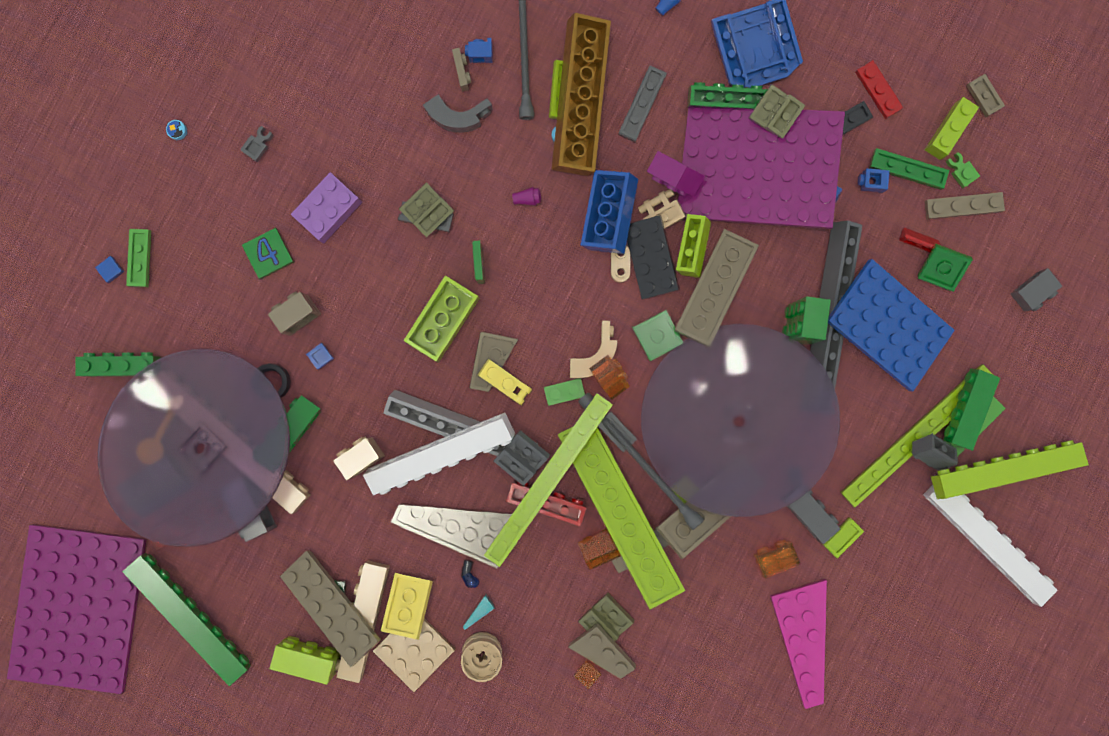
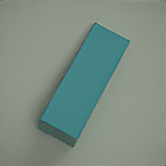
M485 594L463 625L464 630L495 608L487 594Z

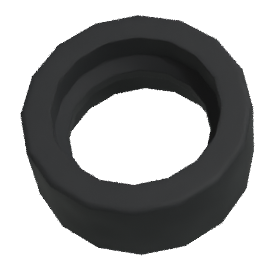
M269 363L255 370L252 375L251 384L255 394L260 398L276 400L286 395L290 389L291 380L285 368ZM267 371H276L282 377V386L275 393L265 392L260 385V379Z

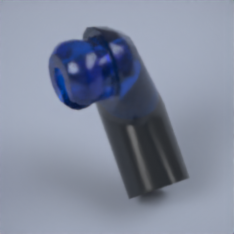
M464 560L461 578L468 588H476L479 585V579L471 573L473 561Z

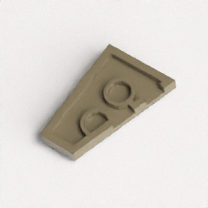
M480 332L469 388L489 392L492 385L479 377L478 373L488 359L502 368L518 339Z
M598 623L569 643L568 648L620 679L632 672L636 667V664Z

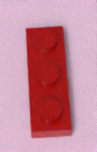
M873 60L855 72L885 120L903 109L900 101Z

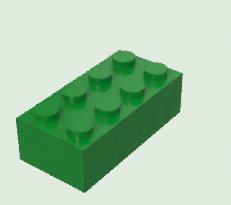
M806 296L789 304L785 308L784 318H787L786 326H783L782 329L784 342L808 345L826 340L831 300Z

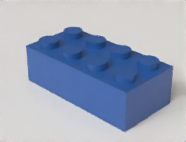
M595 170L581 246L591 251L625 254L638 178L630 172Z

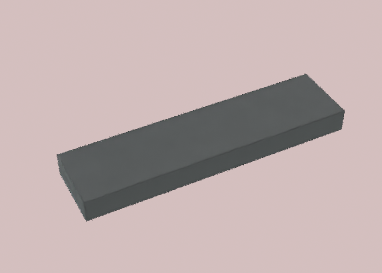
M651 65L649 66L618 133L619 136L636 142L666 77V72Z

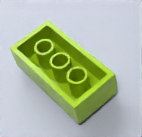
M445 275L404 341L439 363L480 298Z

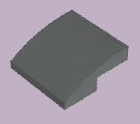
M520 430L513 437L512 442L507 444L498 454L494 462L524 486L545 463L550 454Z

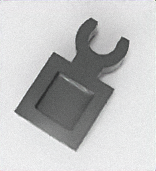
M263 126L258 128L257 137L255 138L250 135L240 149L257 163L268 149L265 142L273 138L271 132L263 136L265 131Z

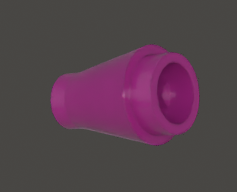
M531 187L512 194L514 205L536 206L538 203H541L539 188Z

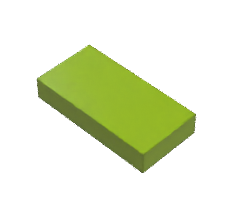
M850 517L839 527L840 530L822 544L837 559L864 532Z

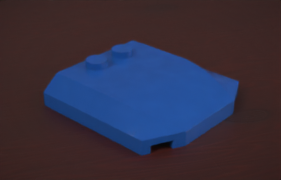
M771 0L765 4L711 20L729 86L737 84L744 85V88H751V86H762L788 77L803 62L786 0Z

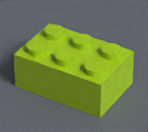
M289 636L276 645L270 669L327 685L336 674L335 667L338 659H340V653L334 647L326 646L323 648L319 647L315 642L307 641V643L299 641L297 637Z

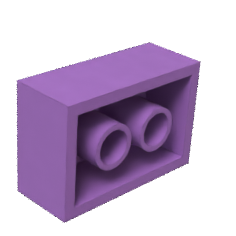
M330 172L291 215L324 244L360 206L362 201Z

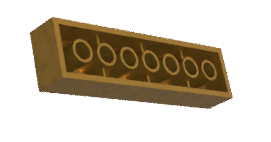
M574 13L567 20L551 170L589 176L595 172L610 20Z

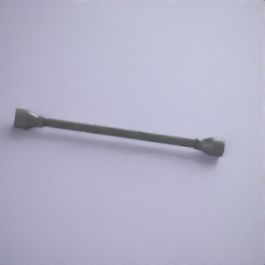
M519 0L523 94L519 107V119L532 120L534 119V107L529 95L526 0Z
M587 393L578 403L586 410L594 397ZM604 417L601 423L616 437L625 450L634 457L635 461L649 474L652 480L661 487L660 489L666 493L669 499L678 506L687 525L692 530L696 529L704 521L700 514L690 509L675 495L674 491L648 465L647 461L636 452L637 450L623 437L610 420Z

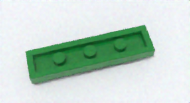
M878 148L874 150L869 166L871 169L890 170L889 174L940 190L945 188L950 171Z

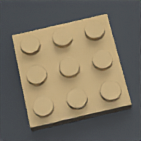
M424 618L419 640L390 633L373 652L415 692L455 651V648Z

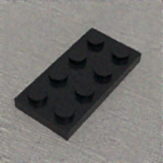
M658 215L630 223L627 242L641 298L647 299L680 290L662 216Z

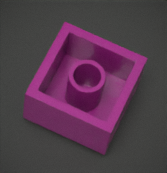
M657 151L647 170L648 173L653 175L652 179L665 185L667 188L683 196L687 194L694 196L705 177L703 174L660 151Z

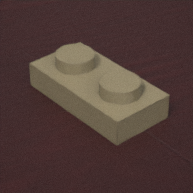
M460 48L452 49L462 92L468 91V84L471 83L469 72H465L464 65H467L465 53L461 54Z
M986 74L966 85L985 117L1005 106Z

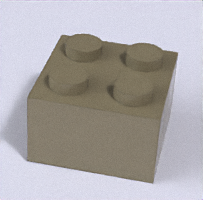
M293 292L287 297V301L273 306L268 314L281 334L291 336L320 316L321 312L308 295L302 292Z

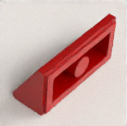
M903 228L899 238L901 242L927 252H931L935 244L941 245L938 240L908 228Z

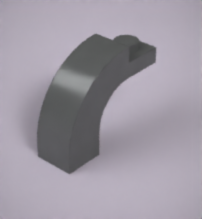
M439 94L423 104L425 111L433 122L445 130L457 133L469 132L481 127L479 119L486 118L491 114V110H493L488 98L465 112H457L448 108Z

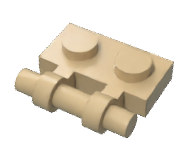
M671 189L663 190L658 193L657 197L644 201V204L638 207L641 214L646 211L649 213L643 220L661 215L665 229L686 218L678 200L670 203L669 198L675 195ZM663 202L664 207L655 211L654 206Z

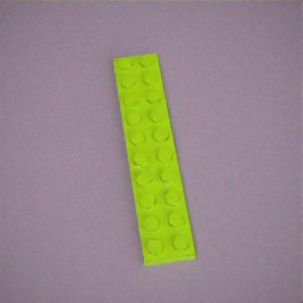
M573 427L558 434L561 443H563ZM596 428L572 464L649 610L683 593L685 589L599 429Z

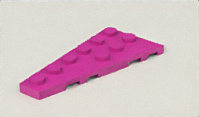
M825 579L770 595L805 709L824 704L827 580Z

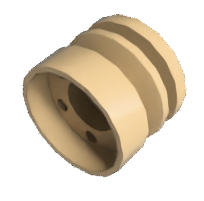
M478 632L466 639L462 647L461 666L468 678L476 682H486L498 675L502 667V648L498 639L492 634ZM481 651H484L485 654H483V656L480 657L479 654L481 653Z

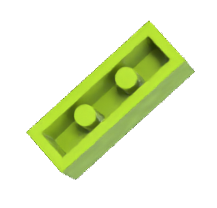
M964 97L954 103L924 150L939 160L949 155L979 107Z
M687 214L676 271L683 276L698 278L701 276L711 222L706 216Z

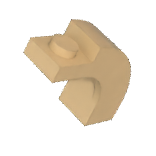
M602 321L601 346L595 355L586 359H570V378L591 377L602 371L610 363L617 347V340H610L614 333V326H610V321Z

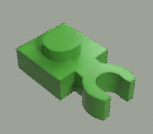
M958 152L954 155L957 162H953L950 158L946 161V164L955 169L951 174L963 189L980 177L970 161L965 164L963 163V156Z

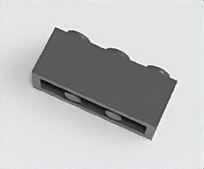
M796 484L781 500L819 543L824 544L840 530L837 525L839 522L832 514L828 515L824 511L826 508L824 504L811 496L813 492L806 485Z

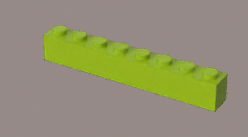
M1073 440L1061 442L1060 447H1056V444L1044 446L1043 451L1035 448L1026 450L1027 454L1021 455L1020 452L1009 454L1008 459H1003V456L992 458L991 463H986L985 460L974 462V467L968 468L967 465L955 467L956 471L950 472L949 469L937 471L938 475L931 476L936 499H947L1087 466L1089 464L1083 443H1074Z

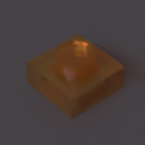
M587 660L574 674V677L587 689L601 676V673Z

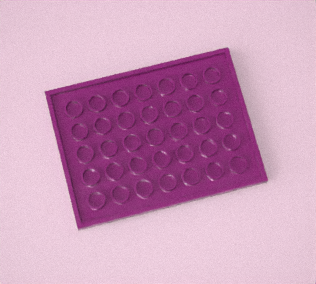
M689 106L682 164L703 174L705 177L694 196L679 194L678 202L686 218L687 214L706 216L710 221L833 229L845 111L802 110L782 139L749 119L754 109Z
M35 524L29 525L7 679L123 694L125 692L139 589L122 571L140 555L145 553L146 539Z

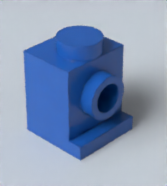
M487 38L488 42H484L482 39H475L473 42H468V45H465V56L469 57L470 63H493L491 38Z
M866 168L858 176V185H861V191L883 193L888 190L890 170ZM870 179L873 180V184H869Z

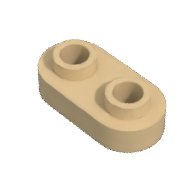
M627 246L622 257L618 256L617 253H611V277L618 283L625 282L630 276V250ZM622 269L624 275H618L617 270Z

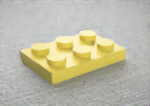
M395 573L381 631L419 640L433 581Z

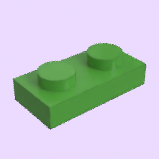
M581 378L544 387L548 406L582 398L585 395Z

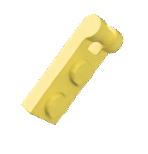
M489 359L478 373L479 377L519 405L523 404L525 396L532 391L530 387ZM516 387L521 389L517 395L513 393Z

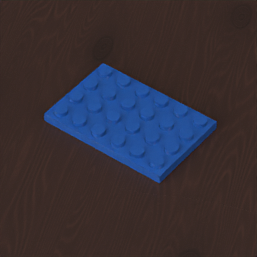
M873 259L866 262L828 317V324L908 391L915 390L955 331Z

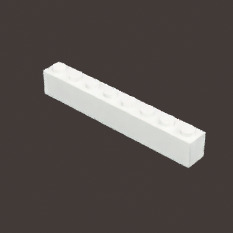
M502 413L370 467L363 474V477L373 495L378 493L383 495L395 486L400 488L405 486L410 480L418 481L425 477V474L430 472L435 474L447 465L448 467H453L462 459L470 460L477 453L482 451L483 453L490 452L497 445L505 446L512 442L515 432L506 413Z
M933 485L923 494L1033 604L1042 607L1058 591L1053 586L1054 582L1039 572L1040 568L1031 561L1028 562L1024 558L1026 555L1019 548H1014L1011 545L1012 541L1006 535H1001L997 531L998 527L992 521H987L983 517L984 513L979 508L973 507L969 503L970 499L966 495L936 499Z

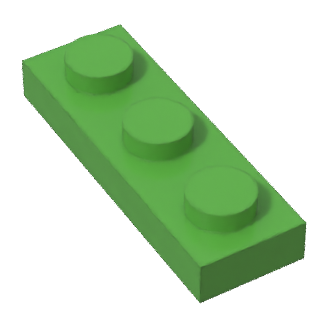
M129 229L126 286L148 287L151 230Z

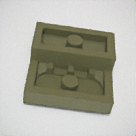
M771 84L749 116V119L783 139L805 107V104L792 95L785 94Z
M427 182L399 208L425 237H428L454 211Z
M607 593L578 622L586 630H589L598 623L616 641L620 634L629 628L635 620Z

